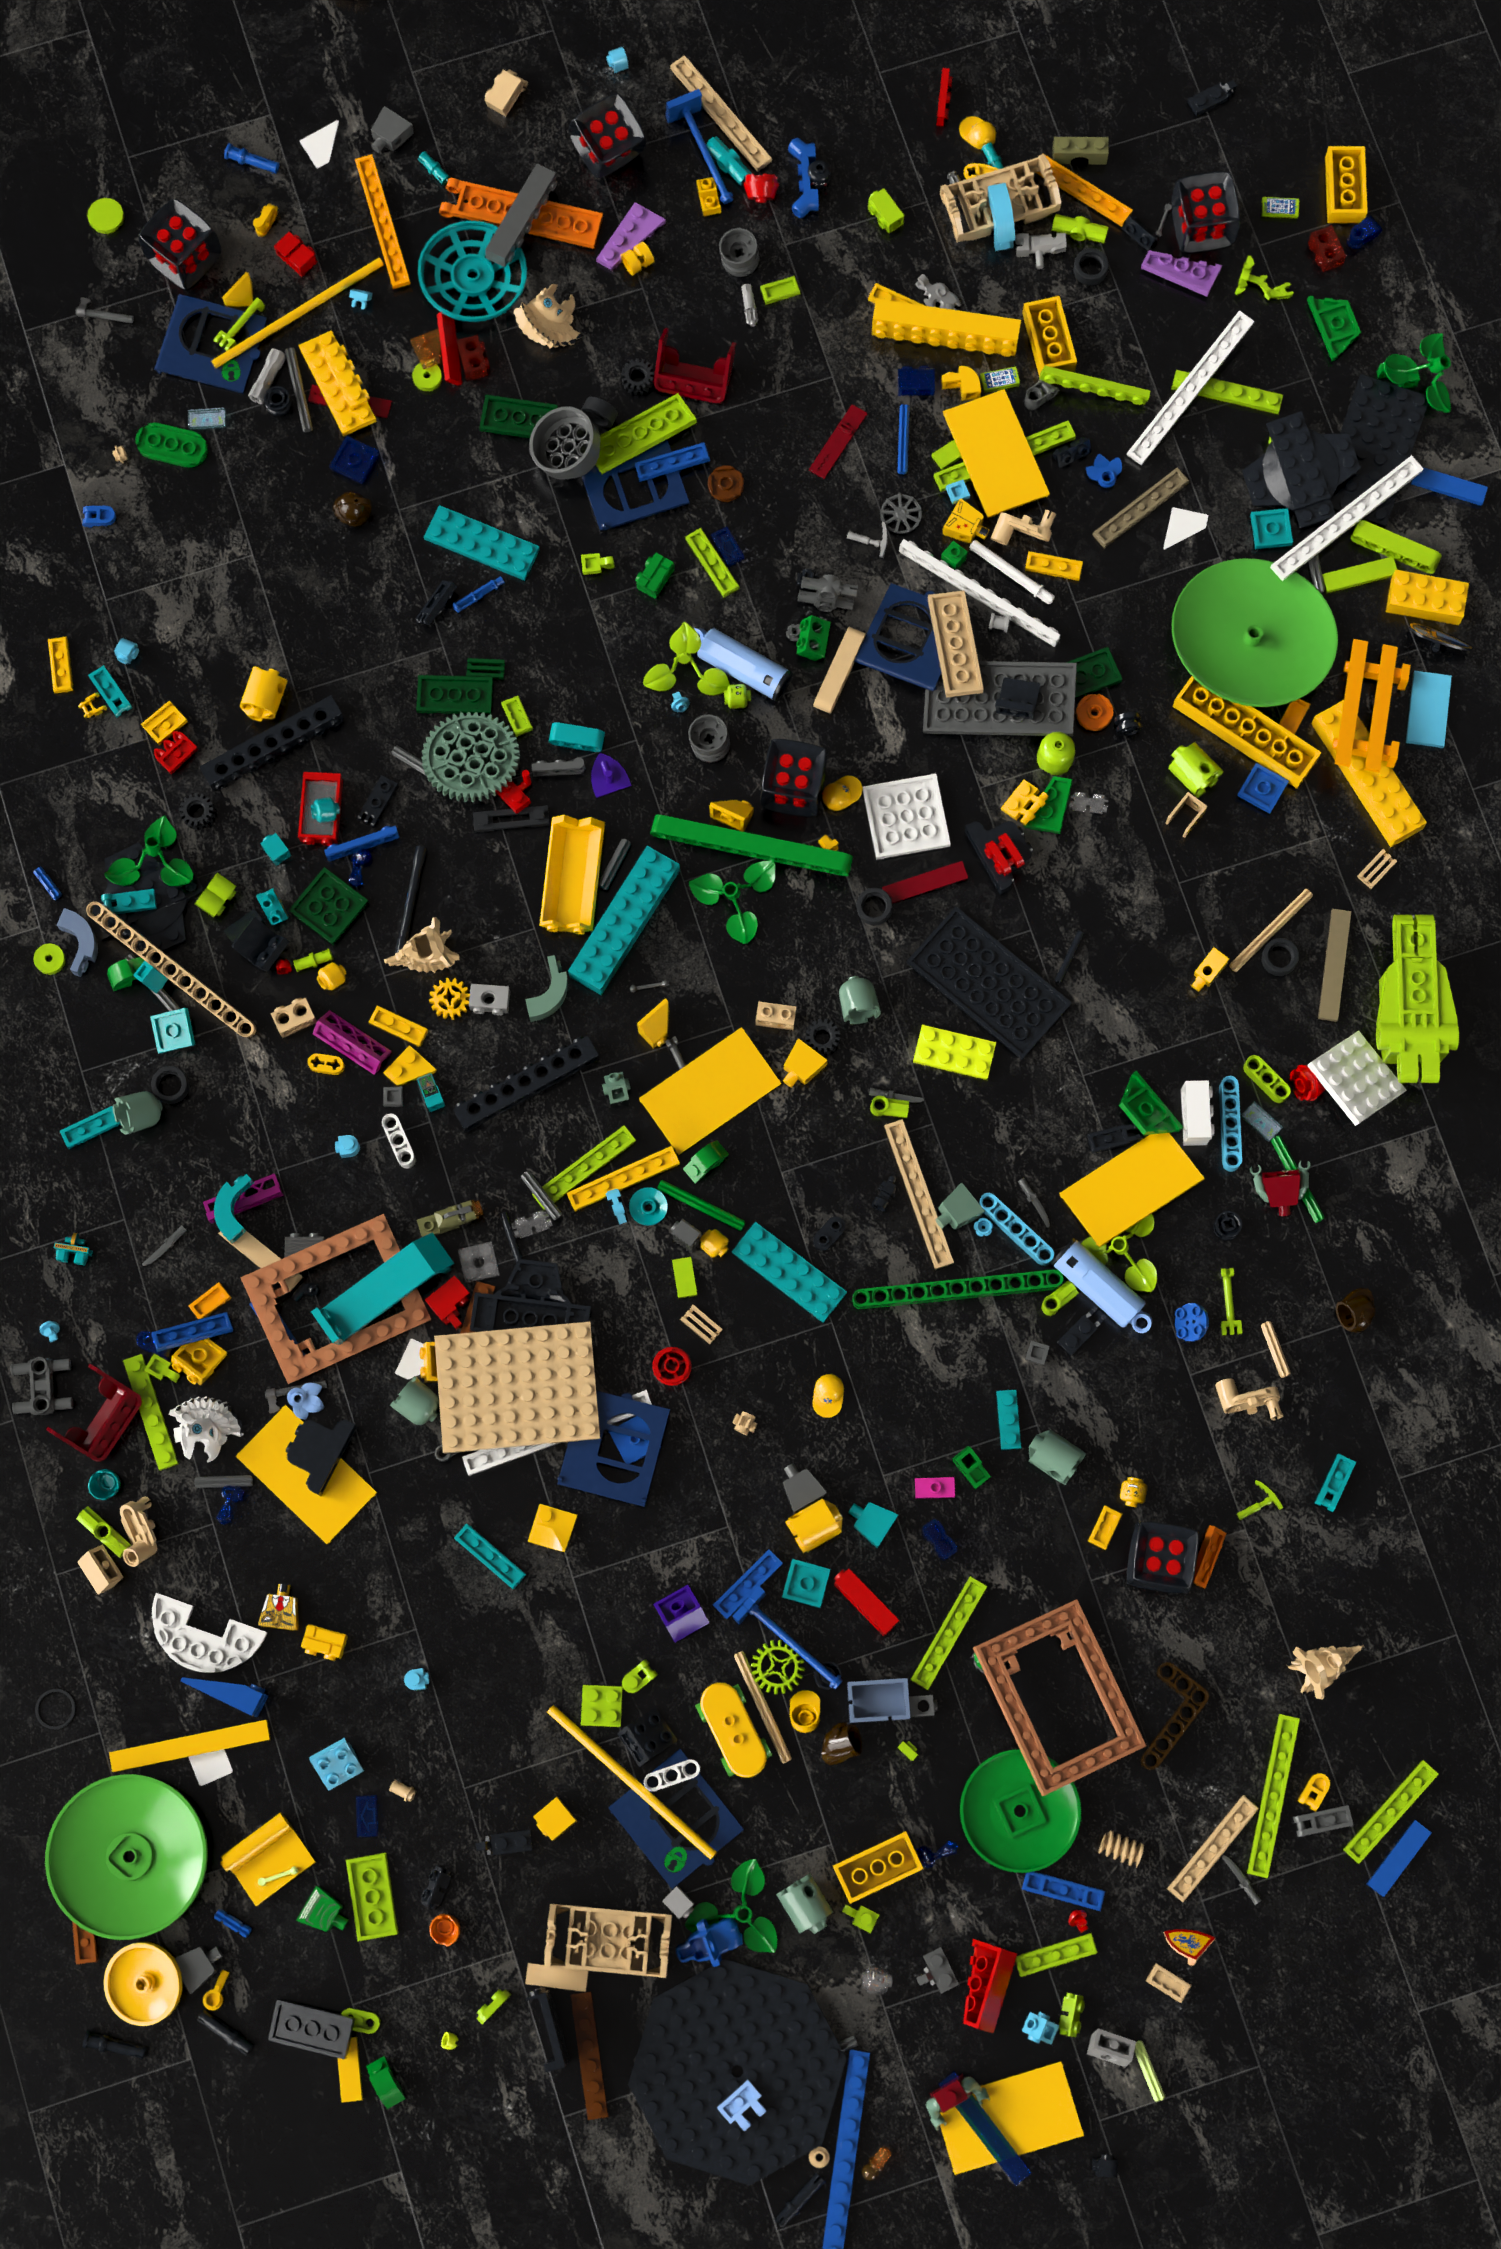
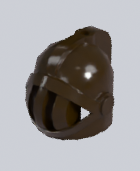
M354 491L342 494L335 500L333 505L334 515L341 522L349 526H359L365 523L372 510L371 501Z
M1358 1288L1336 1304L1338 1320L1347 1331L1359 1333L1370 1326L1371 1320L1375 1316L1374 1298L1369 1289Z
M847 1722L839 1723L826 1733L822 1749V1759L826 1764H838L848 1758L861 1755V1735L854 1724Z

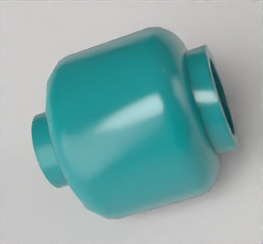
M331 797L316 799L311 805L312 818L316 819L319 823L335 821L337 814L340 813L338 802L335 803Z

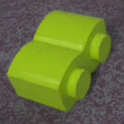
M216 873L195 902V905L212 917H215L216 914L220 916L225 909L223 905L227 899L230 901L236 894L234 890L236 885L219 873Z

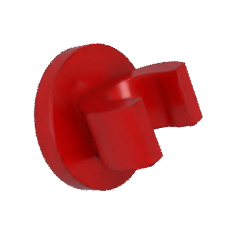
M1084 1910L1073 1911L1069 1916L1068 1923L1070 1926H1077L1081 1933L1088 1929L1086 1925L1088 1923L1085 1919L1087 1913Z

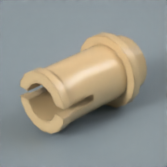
M396 1779L389 1789L390 1792L403 1797L404 1801L411 1802L416 1794L414 1787H408Z

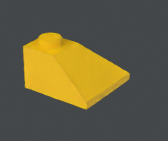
M738 800L711 802L709 805L711 818L742 832L745 831L754 814L752 805L744 800L741 802Z
M665 998L637 1023L639 1034L653 1049L657 1046L661 1047L668 1037V1000Z

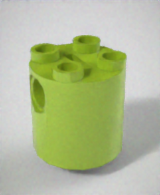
M1195 742L1188 747L1179 746L1172 753L1171 756L1174 760L1168 768L1197 798L1205 793L1206 787L1209 786L1211 788L1214 786L1224 772Z

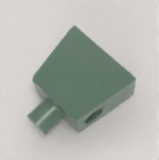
M960 1183L939 1206L938 1210L941 1215L935 1220L941 1228L950 1224L956 1230L980 1218L985 1210L964 1184Z

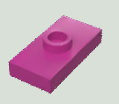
M954 1477L915 1478V1499L955 1498Z

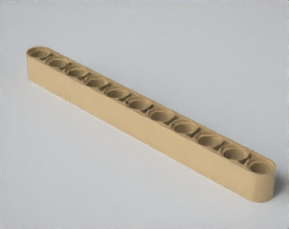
M99 902L88 904L86 912L90 918L242 1037H252L256 1033V1025L109 908ZM95 906L101 908V912L97 916H94L92 912ZM114 917L116 924L110 928L107 922L110 918ZM129 929L131 936L125 940L122 933L124 930ZM140 941L146 943V948L143 951H139L137 948ZM155 953L161 955V960L158 963H154L152 960ZM173 964L176 967V972L173 975H169L167 968ZM189 976L191 984L185 987L182 980L184 977ZM204 988L206 996L200 999L197 992L199 989ZM215 1000H219L221 1007L215 1011L212 1003ZM234 1012L236 1014L234 1022L228 1021V1013ZM246 1023L251 1026V1031L248 1034H244L242 1031V1027Z

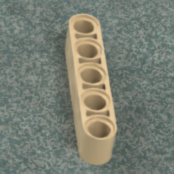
M848 627L816 696L813 707L830 714L832 713L855 663V657L866 633Z
M220 1231L218 1234L230 1243V1241ZM247 1231L236 1242L231 1244L260 1268L281 1260V1258ZM300 1274L285 1279L290 1292L303 1278Z

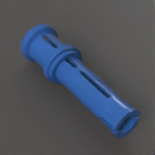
M228 143L224 152L225 159L236 160L241 165L245 163L274 174H277L280 165L278 162L251 154L247 149L234 147L231 143Z

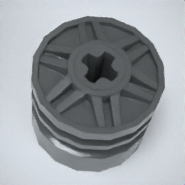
M735 228L722 236L719 249L725 270L737 277L753 273L759 263V252L754 235L746 229Z
M709 714L702 715L692 722L688 735L696 757L709 763L717 762L724 758L729 752L730 738L723 720Z

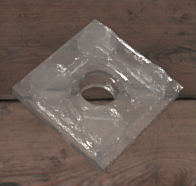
M492 1241L458 1250L466 1284L500 1275ZM478 1258L484 1260V1265L481 1268L474 1266V1261Z

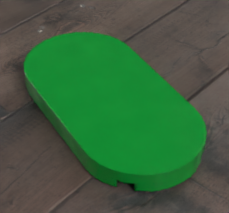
M161 423L147 424V426L139 429L135 438L137 448L144 457L182 467L198 466L205 460L208 453L207 443L199 433Z

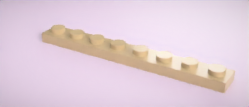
M685 55L670 65V69L689 92L697 89L700 90L702 94L701 106L757 172L772 162L769 154Z
M903 1119L884 1125L935 1270L954 1264L942 1228L936 1223L937 1214Z

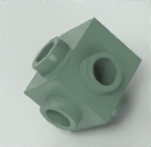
M623 1072L604 1076L606 1084H602L604 1095L609 1096L610 1104L629 1100L627 1090H630L628 1078L624 1079Z

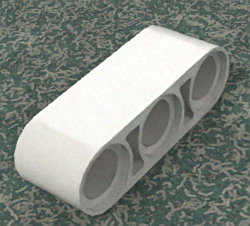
M394 1114L385 1115L382 1119V1126L399 1164L406 1169L413 1167L416 1158L398 1117ZM390 1120L396 1121V1125L393 1128L387 1127V1123ZM398 1137L404 1138V1141H403L402 1144H400V1145H395V1144H394V1141H395L396 1138H398ZM404 1155H411L410 1161H402Z
M689 1759L651 1772L646 1775L644 1786L649 1791H657L696 1777L699 1774L700 1766L695 1760ZM688 1763L696 1765L697 1770L694 1774L686 1773L685 1766ZM673 1769L678 1773L676 1780L669 1781L666 1778L668 1770ZM651 1776H655L659 1780L655 1788H651L647 1784V1779Z

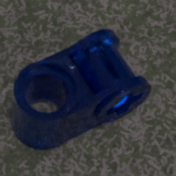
M1369 215L1351 229L1347 244L1350 248L1358 249L1376 238L1383 228L1372 215Z
M142 1331L136 1337V1343L141 1349L165 1359L170 1358L173 1348L157 1352L151 1332ZM148 1336L150 1343H145L144 1345L142 1339H146Z

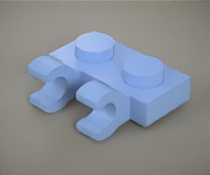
M749 2080L717 2107L730 2124L736 2120L744 2131L751 2126L750 2122L742 2115L745 2110L751 2106L759 2117L767 2111L758 2101L762 2095Z

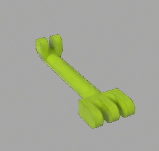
M256 298L227 334L221 330L214 338V342H220L219 346L225 347L226 351L233 348L236 341L232 338L257 309L260 312L264 310V303L259 298Z
M1223 1268L1221 1269V1276L1224 1283L1227 1321H1221L1222 1335L1227 1334L1226 1327H1229L1230 1335H1234V1327H1237V1334H1242L1241 1320H1235L1231 1285L1234 1269Z

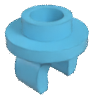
M678 691L672 694L674 702L671 707L674 712H684L690 702L688 698L681 697Z
M47 1321L40 1326V1333L45 1337L49 1336L50 1342L58 1340L57 1333L60 1328L57 1322Z

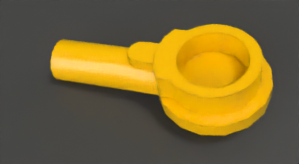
M225 1970L221 1971L214 1989L209 1990L203 1996V2004L208 2010H217L223 2004L221 1990L229 1975V1972Z

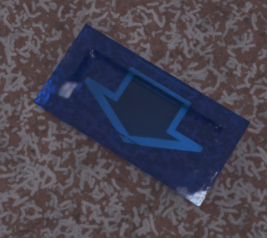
M727 526L711 534L712 540L728 567L744 560V555Z
M377 1795L356 1796L357 1837L378 1836Z

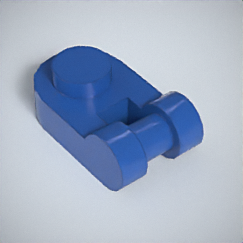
M110 506L83 507V514H85L83 519L84 527L108 526L116 520V514Z

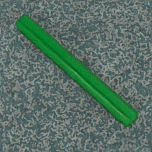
M1279 1135L1272 1138L1271 1143L1286 1170H1297L1298 1167L1282 1137ZM1308 1187L1302 1200L1314 1222L1317 1223L1324 1219V1215Z
M664 1180L660 1181L658 1185L659 1191L740 1231L744 1228V1220Z

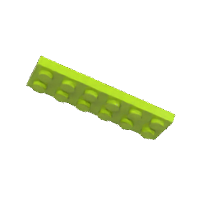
M677 393L600 435V454L595 465L601 474H604L696 424L697 420Z

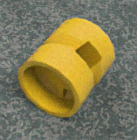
M644 242L634 246L633 251L629 249L621 254L622 262L631 275L641 271L642 266L647 267L654 263V257Z

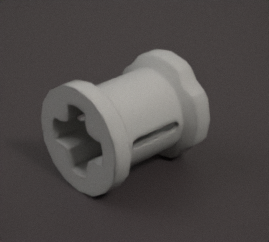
M992 613L989 629H1001L1007 633L1010 616L1002 617Z

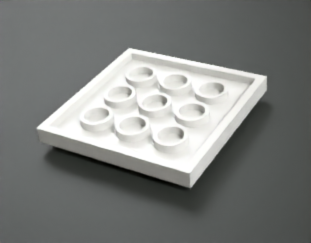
M936 774L862 787L876 860L950 847L951 844Z
M1357 1031L1307 1065L1355 1126L1406 1091L1389 1067L1382 1063L1381 1057L1360 1031Z

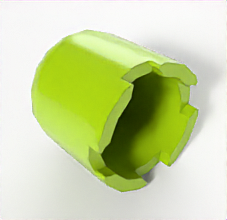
M1052 732L1046 735L1041 741L1037 752V763L1040 769L1051 775L1066 773L1072 766L1075 756V744L1072 738L1063 732Z

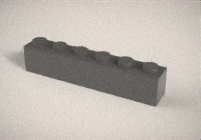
M539 164L535 165L486 247L487 259L503 267H506L508 262H512L516 248L521 247L525 233L528 234L530 232L531 223L534 219L538 218L541 206L546 205L550 191H554L557 186L556 172Z

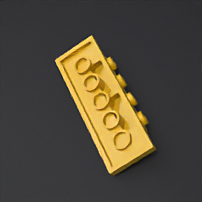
M332 330L300 344L301 353L343 437L377 422L367 401L370 399L367 390L361 389L362 381L358 374L354 375L353 370H355L351 359L347 361L345 357L348 355L344 345H339Z

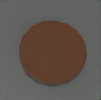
M723 465L714 469L711 475H709L708 489L715 499L721 502H730L737 499L743 492L744 479L740 471L732 466Z

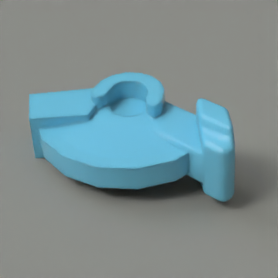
M619 1189L607 1191L606 1197L608 1200L612 1199L614 1205H612L619 1224L627 1222L622 1202H619L617 1198L621 1196Z

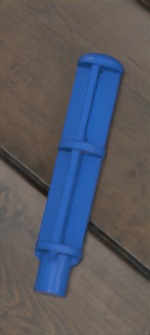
M501 576L495 580H490V582L453 603L454 610L460 613L461 610L477 602V600L493 589L497 590L498 586L504 583V580Z

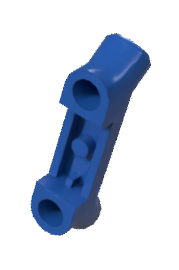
M794 138L790 142L788 150L790 154L801 162V164H798V175H802V180L799 181V192H803V194L792 205V212L798 218H804L810 211H819L818 189H810V177L808 175L809 165L816 161L815 143L806 144L800 138Z

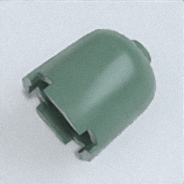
M853 976L841 985L839 998L844 1022L849 1020L850 1024H862L868 1022L867 1018L872 1016L878 1018L880 1016L881 1010L872 982L865 978H859V976Z
M148 1091L115 1098L116 1104H113V1114L116 1123H121L123 1128L120 1130L124 1134H131L152 1127L160 1120L162 1104L160 1100H157Z
M416 1376L407 1383L398 1394L397 1399L390 1405L415 1425H424L428 1421L433 1422L439 1415L437 1412L440 1406L439 1397Z

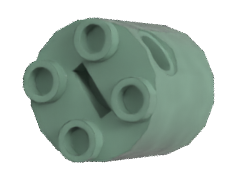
M1051 1429L1037 1434L1029 1445V1462L1064 1485L1072 1477L1077 1469L1076 1467L1086 1455L1083 1450Z
M810 1873L776 1894L799 1933L808 1929L815 1934L827 1926V1916L832 1914L833 1911Z

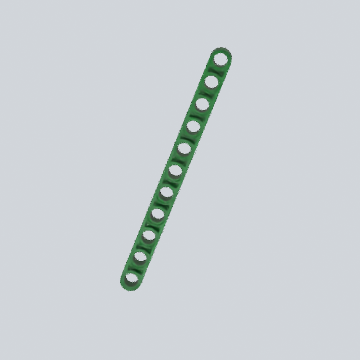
M655 815L650 833L662 839L840 876L849 875L853 860L852 855L843 852L664 815Z
M1045 1270L866 1288L854 1292L852 1303L857 1309H870L1056 1290L1061 1286L1063 1275L1058 1270ZM1052 1275L1058 1277L1059 1283L1052 1284L1049 1281V1277ZM1035 1277L1039 1280L1040 1284L1033 1286L1029 1280ZM1016 1279L1021 1285L1019 1288H1013L1010 1281ZM994 1281L999 1282L1001 1289L994 1290L991 1287V1283ZM978 1283L982 1286V1290L975 1292L971 1286ZM959 1285L962 1287L963 1292L956 1294L953 1292L952 1287ZM940 1287L944 1293L941 1296H937L933 1293V1289ZM916 1289H921L924 1292V1296L917 1298L913 1292ZM902 1291L905 1294V1298L898 1300L895 1298L894 1293ZM883 1293L886 1299L879 1302L875 1299V1295ZM858 1295H863L866 1297V1302L860 1304L855 1298Z

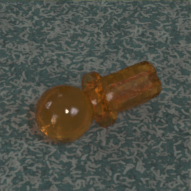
M882 2147L874 2157L869 2159L870 2163L863 2167L862 2175L866 2180L876 2179L878 2170L882 2171L884 2169L883 2165L891 2156L888 2148Z

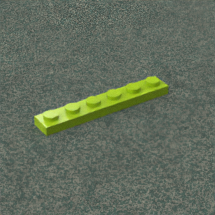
M1044 366L1039 380H1043L1048 384H1060L1065 388H1076L1082 392H1093L1099 396H1110L1120 401L1127 400L1136 405H1145L1150 397V390L1049 366Z
M1176 370L1171 389L1177 390L1190 373ZM1210 378L1198 394V396L1274 414L1279 413L1283 398L1282 394Z
M625 1125L542 1186V1188L555 1203L634 1144L636 1139ZM532 1194L536 1201L539 1203V1205L543 1208V1210H546L539 1202V1200L536 1198V1196Z
M140 1354L123 1360L132 1390L139 1394L142 1399L139 1411L158 1469L161 1471L178 1465L179 1463L150 1375L144 1371L146 1363L143 1355Z
M969 1577L912 1676L911 1681L926 1690L929 1689L987 1588L986 1585Z
M1422 1760L1343 1850L1356 1863L1360 1864L1438 1776V1773Z

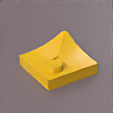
M539 1504L528 1542L565 1552L577 1515Z

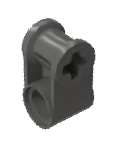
M1039 380L1027 390L1024 405L1029 410H1036L1052 399L1059 392V388Z

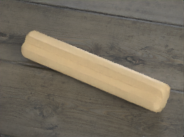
M1270 1321L1265 1322L1261 1325L1279 1375L1281 1378L1289 1376L1291 1372L1273 1325Z

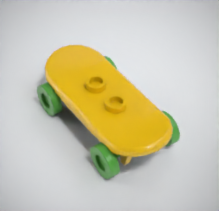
M715 1683L707 1687L703 1692L701 1703L695 1705L703 1723L708 1722L724 1756L721 1761L728 1776L731 1777L735 1774L743 1778L756 1776L764 1768L766 1757L772 1756L764 1738H759L743 1705L746 1703V1700L739 1685L737 1684L732 1687L726 1683Z

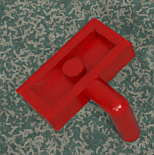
M528 770L522 772L523 782L518 786L513 781H507L508 787L501 786L502 792L495 790L500 798L516 814L531 804L530 799L522 792L531 785Z

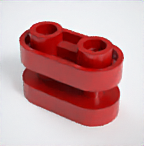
M1004 833L998 837L1000 843L996 844L992 840L985 844L986 849H984V852L989 859H993L997 873L1006 876L1012 872L1010 866L1014 865L1018 869L1025 865L1010 837ZM1003 849L1009 857V859L1007 860L1001 853V850Z

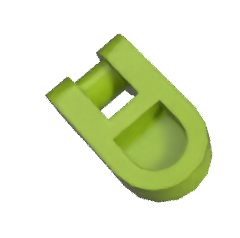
M647 1659L643 1660L623 1678L622 1686L628 1693L638 1692L658 1675L655 1670L650 1668V1663ZM641 1671L646 1674L643 1680L638 1675Z

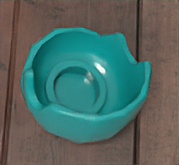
M108 1469L97 1471L90 1477L88 1483L89 1493L99 1500L109 1499L120 1488L119 1476L114 1471Z

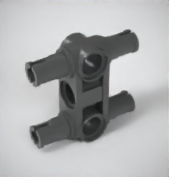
M823 575L819 579L803 576L801 588L817 591L815 593L799 590L797 602L812 603L818 610L823 612H830L836 609V607L853 610L854 598L839 597V595L856 597L858 585L842 583L834 575Z
M37 1357L30 1359L28 1363L10 1365L12 1376L29 1374L31 1391L30 1401L12 1403L13 1414L31 1413L33 1415L46 1416L56 1412V1410L73 1409V1398L55 1399L53 1373L55 1371L71 1370L70 1359L53 1360L52 1358ZM45 1363L44 1370L38 1372V1364ZM42 1401H46L47 1407L44 1410H39V1404Z

